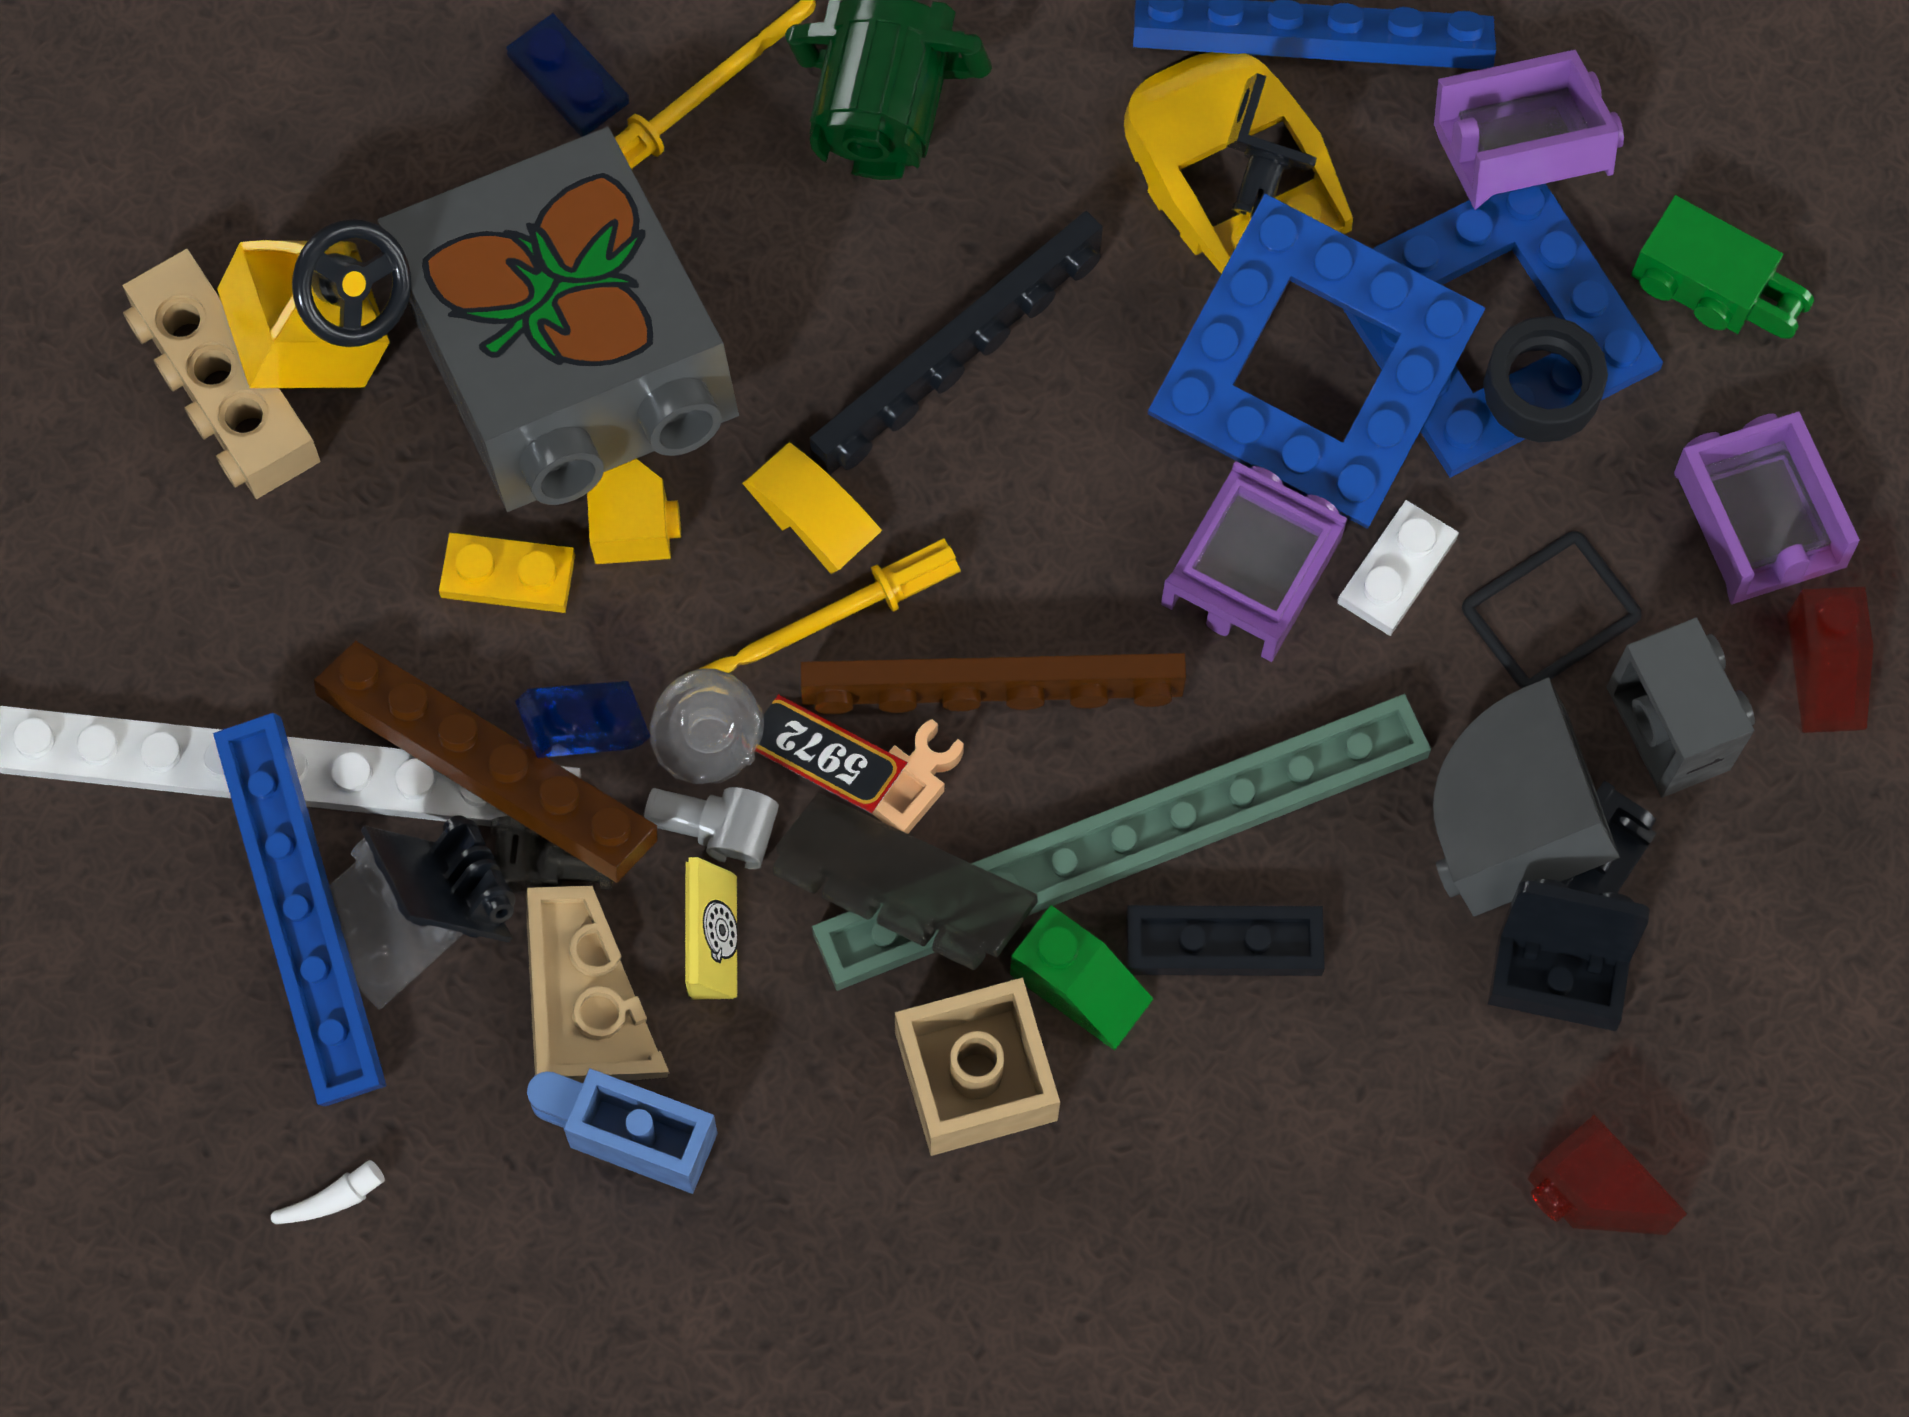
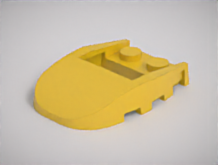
M1207 52L1185 59L1142 82L1133 92L1124 116L1125 136L1135 162H1139L1149 186L1147 191L1159 211L1163 210L1179 230L1182 240L1195 255L1203 252L1222 274L1251 220V213L1246 212V215L1239 214L1213 227L1180 170L1227 148L1226 145L1245 84L1256 73L1266 76V80L1248 135H1255L1283 121L1302 153L1317 158L1315 166L1312 168L1315 172L1314 179L1276 196L1275 199L1342 234L1352 231L1353 216L1322 135L1289 91L1264 63L1245 53Z

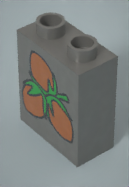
M609 126L378 219L379 226L388 231L399 242L406 254L411 272V292L407 305L507 512L536 500L547 505H559L574 501L591 491L601 480L604 472L654 451L666 456H676L691 452L707 443L716 434L721 423L739 416L724 343Z

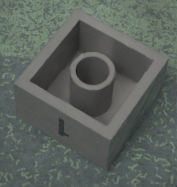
M1697 617L1628 644L1606 686L1661 798L1730 771L1755 731L1753 728L1755 724L1754 712L1748 698L1741 690L1734 691L1724 671L1726 660L1722 647L1714 635L1705 634Z

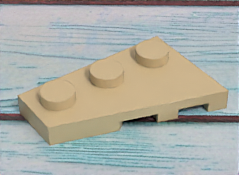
M593 886L527 888L525 900L535 1075L548 1071L578 1082H584L589 1068L623 1081L668 1077L669 1070L661 1051L657 1050L646 1024V1014L639 997H635L620 961L622 956Z

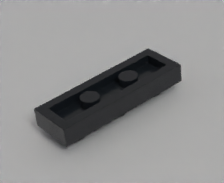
M1127 906V969L1132 975H1323L1325 969L1323 906Z

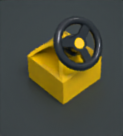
M350 219L338 221L322 228L308 241L257 240L239 243L217 290L249 388H361L367 385L390 342L387 333L394 328L402 317L411 292V272L408 259L399 242L388 231L369 221ZM342 240H365L378 247L382 253L364 263L360 258L356 243ZM391 273L392 289L385 308L380 313L371 286L374 282Z

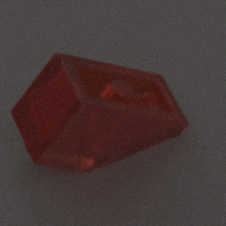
M1864 586L1802 589L1787 614L1802 733L1866 730L1873 659V639L1866 588Z
M1595 1115L1589 1118L1536 1165L1528 1177V1180L1535 1187L1531 1191V1196L1538 1207L1552 1220L1558 1222L1564 1218L1572 1228L1667 1235L1687 1215L1682 1207Z

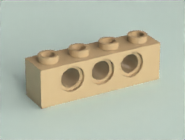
M188 249L183 250L122 285L132 306L123 312L129 326L141 344L151 339L156 344L162 355L153 359L155 365L172 392L183 386L193 403L184 408L203 439L213 434L217 438L224 451L217 454L216 458L235 488L246 483L255 499H258L321 462L312 437L279 388H249L221 299ZM183 325H199L190 335L183 337L173 336L174 332ZM214 372H230L228 377L218 384L210 385L203 383ZM250 418L262 420L259 426L250 432L239 433L234 431L236 426L243 420Z

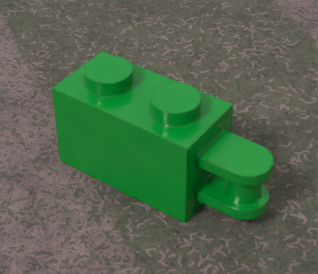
M1677 195L1674 196L1641 249L1631 274L1632 277L1640 281L1643 290L1652 297L1663 301L1674 299L1694 310L1695 317L1705 326L1714 330H1724L1727 328L1736 334H1739L1748 320L1775 336L1790 339L1799 328L1796 321L1800 313L1808 312L1814 303L1813 295L1806 288L1776 272L1784 253ZM1762 294L1778 302L1777 305L1774 306L1761 299Z

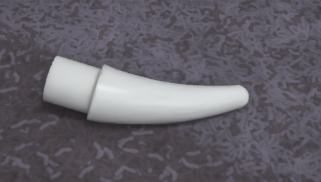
M368 1160L352 1173L346 1172L337 1181L319 1193L291 1206L273 1211L271 1221L274 1224L300 1222L327 1216L349 1208L365 1200L366 1194L385 1181L384 1175L373 1161Z

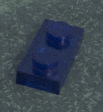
M554 13L506 47L508 57L581 137L588 135L629 104V96Z
M629 681L531 688L515 701L537 758L629 750L641 746L651 737Z

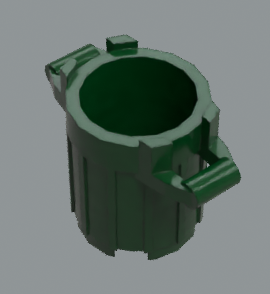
M829 0L824 22L803 25L794 24L787 29L785 38L799 65L804 68L815 67L822 69L809 120L811 122V149L822 161L827 162L829 152L831 151L840 157L854 161L852 175L877 180L903 178L905 166L913 165L917 169L920 167L921 158H925L927 155L944 79H967L972 77L979 79L986 77L992 70V63L980 37L975 34H964L962 31L952 30L956 12L950 6L936 1H932V5L929 7L914 0ZM815 44L827 45V49H818Z

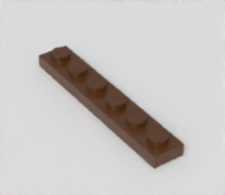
M354 641L314 679L317 697L616 883L658 841L656 824L358 641Z
M1185 653L801 662L802 706L815 705V710L824 714L847 713L853 709V704H879V709L882 711L903 713L916 709L917 703L942 702L943 707L947 710L970 711L979 708L981 701H1006V705L1009 708L1031 710L1042 707L1045 704V700L1070 699V704L1074 707L1088 709L1102 707L1111 698H1134L1136 705L1158 707L1169 704L1172 701V697H1183L1186 681Z

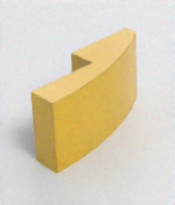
M790 442L785 444L742 483L782 531L789 527L794 530L830 574L840 570L882 531L867 512L826 471Z

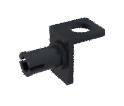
M1258 73L1250 77L1245 84L1226 147L1244 152V156L1249 159L1232 210L1242 215H1246V212L1251 213V218L1264 194L1273 198L1276 197L1284 169L1290 170L1292 168L1305 172L1314 168L1317 160L1312 155L1248 135L1266 80V76Z

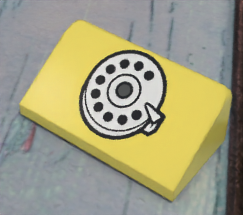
M690 857L689 862H686L685 982L688 997H691L692 1000L734 999L737 997V876L731 871L699 857Z

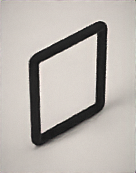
M1577 531L1565 534L1469 596L1462 604V611L1520 688L1548 677L1551 680L1638 623L1642 616L1641 609L1586 537ZM1575 543L1629 614L1529 679L1475 607Z

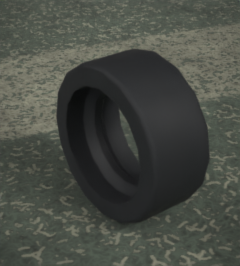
M1553 316L1528 318L1508 328L1494 345L1483 381L1486 404L1497 422L1517 437L1538 443L1562 441L1582 431L1596 414L1608 378L1605 354L1594 337L1574 322ZM1545 350L1561 355L1571 362L1581 375L1582 386L1579 396L1572 404L1564 408L1544 409L1530 405L1516 395L1510 385L1508 374L1513 361L1527 351Z

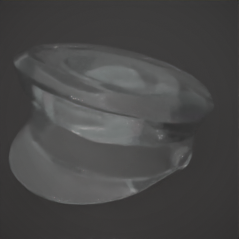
M709 668L690 671L673 681L661 694L656 703L650 723L651 746L659 764L676 779L694 784L722 783L738 775L746 765H751L754 761V752L763 735L764 715L759 701L754 697L748 686L734 675Z

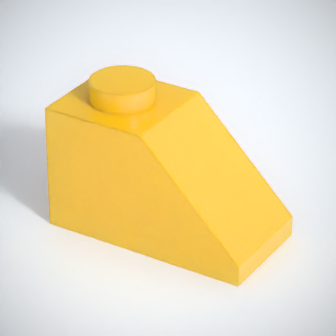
M638 459L604 472L598 484L587 493L589 538L595 564L671 559L670 539L681 538L680 510L678 500L667 501L662 478Z

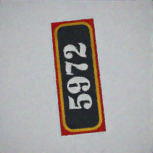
M779 694L743 743L744 746L871 814L908 764V762Z

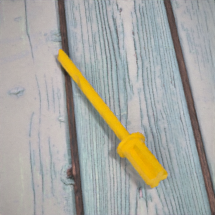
M800 0L762 30L757 37L747 42L649 122L638 114H633L627 119L628 127L617 135L615 139L630 168L633 169L651 154L656 157L664 152V145L660 135L759 57L764 50L785 36L790 26L800 24L810 16L816 7L815 0Z
M945 538L882 569L876 564L871 567L875 583L747 645L736 656L716 660L685 675L671 684L667 689L666 695L670 698L689 695L727 676L738 665L749 664L767 657L880 600L885 599L891 611L894 612L899 609L898 602L961 572L956 556L951 547L948 546Z

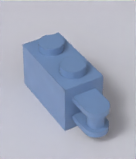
M589 1068L584 1083L547 1071L535 1075L528 1084L527 1095L533 1112L540 1119L563 1127L570 1148L691 1194L694 1193L718 1134L713 1114Z

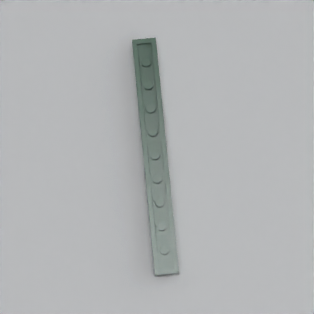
M1403 694L813 925L812 933L835 989L839 991L1049 908L1050 905L1054 906L1427 759L1431 748L1406 695Z

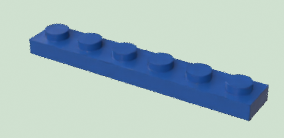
M1135 0L1133 47L1230 54L1245 53L1261 56L1481 70L1494 66L1496 54L1494 17L1478 15L1471 11L1440 13L1418 11L1410 7H1398L1395 9L1361 8L1349 3H1339L1333 6L1299 4L1293 0H1276L1273 2L1251 0Z
M270 713L215 732L213 736L317 1104L326 1107L386 1087V1081L282 718L275 713Z

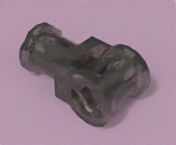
M503 816L492 819L490 833L496 837L494 861L498 863L501 873L513 893L526 894L527 888L561 887L562 881L599 884L600 889L603 891H612L613 880L512 817Z

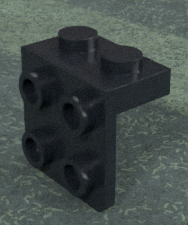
M1552 879L1520 882L1498 936L1488 1005L1617 1031L1622 1020L1629 964L1648 925L1650 909L1643 904L1635 903L1630 897L1613 892L1601 893L1599 895L1569 889L1564 883Z

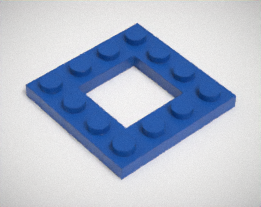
M1546 183L1495 194L1476 210H1474L1470 200L1372 248L1441 285L1512 250L1555 317L1574 322L1594 337L1605 354L1608 378L1601 400L1658 372L1663 365L1662 359ZM1343 309L1382 370L1399 337ZM1551 353L1508 375L1510 385L1516 395L1530 405L1544 409L1564 408L1572 404L1579 396L1582 386L1581 375L1575 366L1556 353ZM1456 365L1420 431L1449 478L1525 440L1515 436L1497 422L1486 404L1484 388L1473 393Z
M1264 194L1148 409V415L1249 468L1259 466L1273 472L1282 480L1285 487L1305 497L1307 495H1316L1326 499L1337 508L1340 515L1368 529L1486 308L1287 204ZM1289 281L1399 337L1344 442L1234 386Z

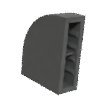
M1549 677L1511 693L1481 713L1456 740L1442 764L1434 791V821L1445 856L1444 859L1436 861V867L1449 897L1452 898L1460 894L1474 917L1512 902L1520 882L1537 879H1552L1561 882L1620 858L1570 717Z

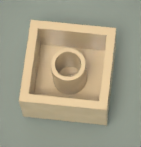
M1023 977L895 1012V1035L931 1156L1058 1121L1060 1099Z

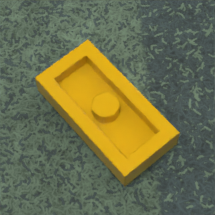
M449 533L439 593L441 598L566 613L575 551L572 547Z

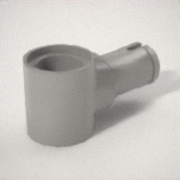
M738 787L726 788L722 797L710 795L707 800L652 788L645 807L644 818L656 824L658 829L697 837L698 844L707 846V854L718 861L725 862L726 858L730 857L745 861L744 868L758 869L762 865L779 804L762 793Z

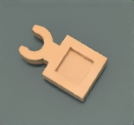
M933 719L925 722L918 729L915 736V750L910 756L895 745L889 751V753L908 762V764L872 813L903 839L944 793L945 783L934 775L937 772H946L953 769L963 756L964 743L959 739L952 744L949 750L943 753L934 752L929 748L928 743L938 732V723Z

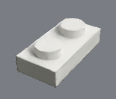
M1405 500L1340 594L1337 603L1391 636L1457 540L1459 532Z

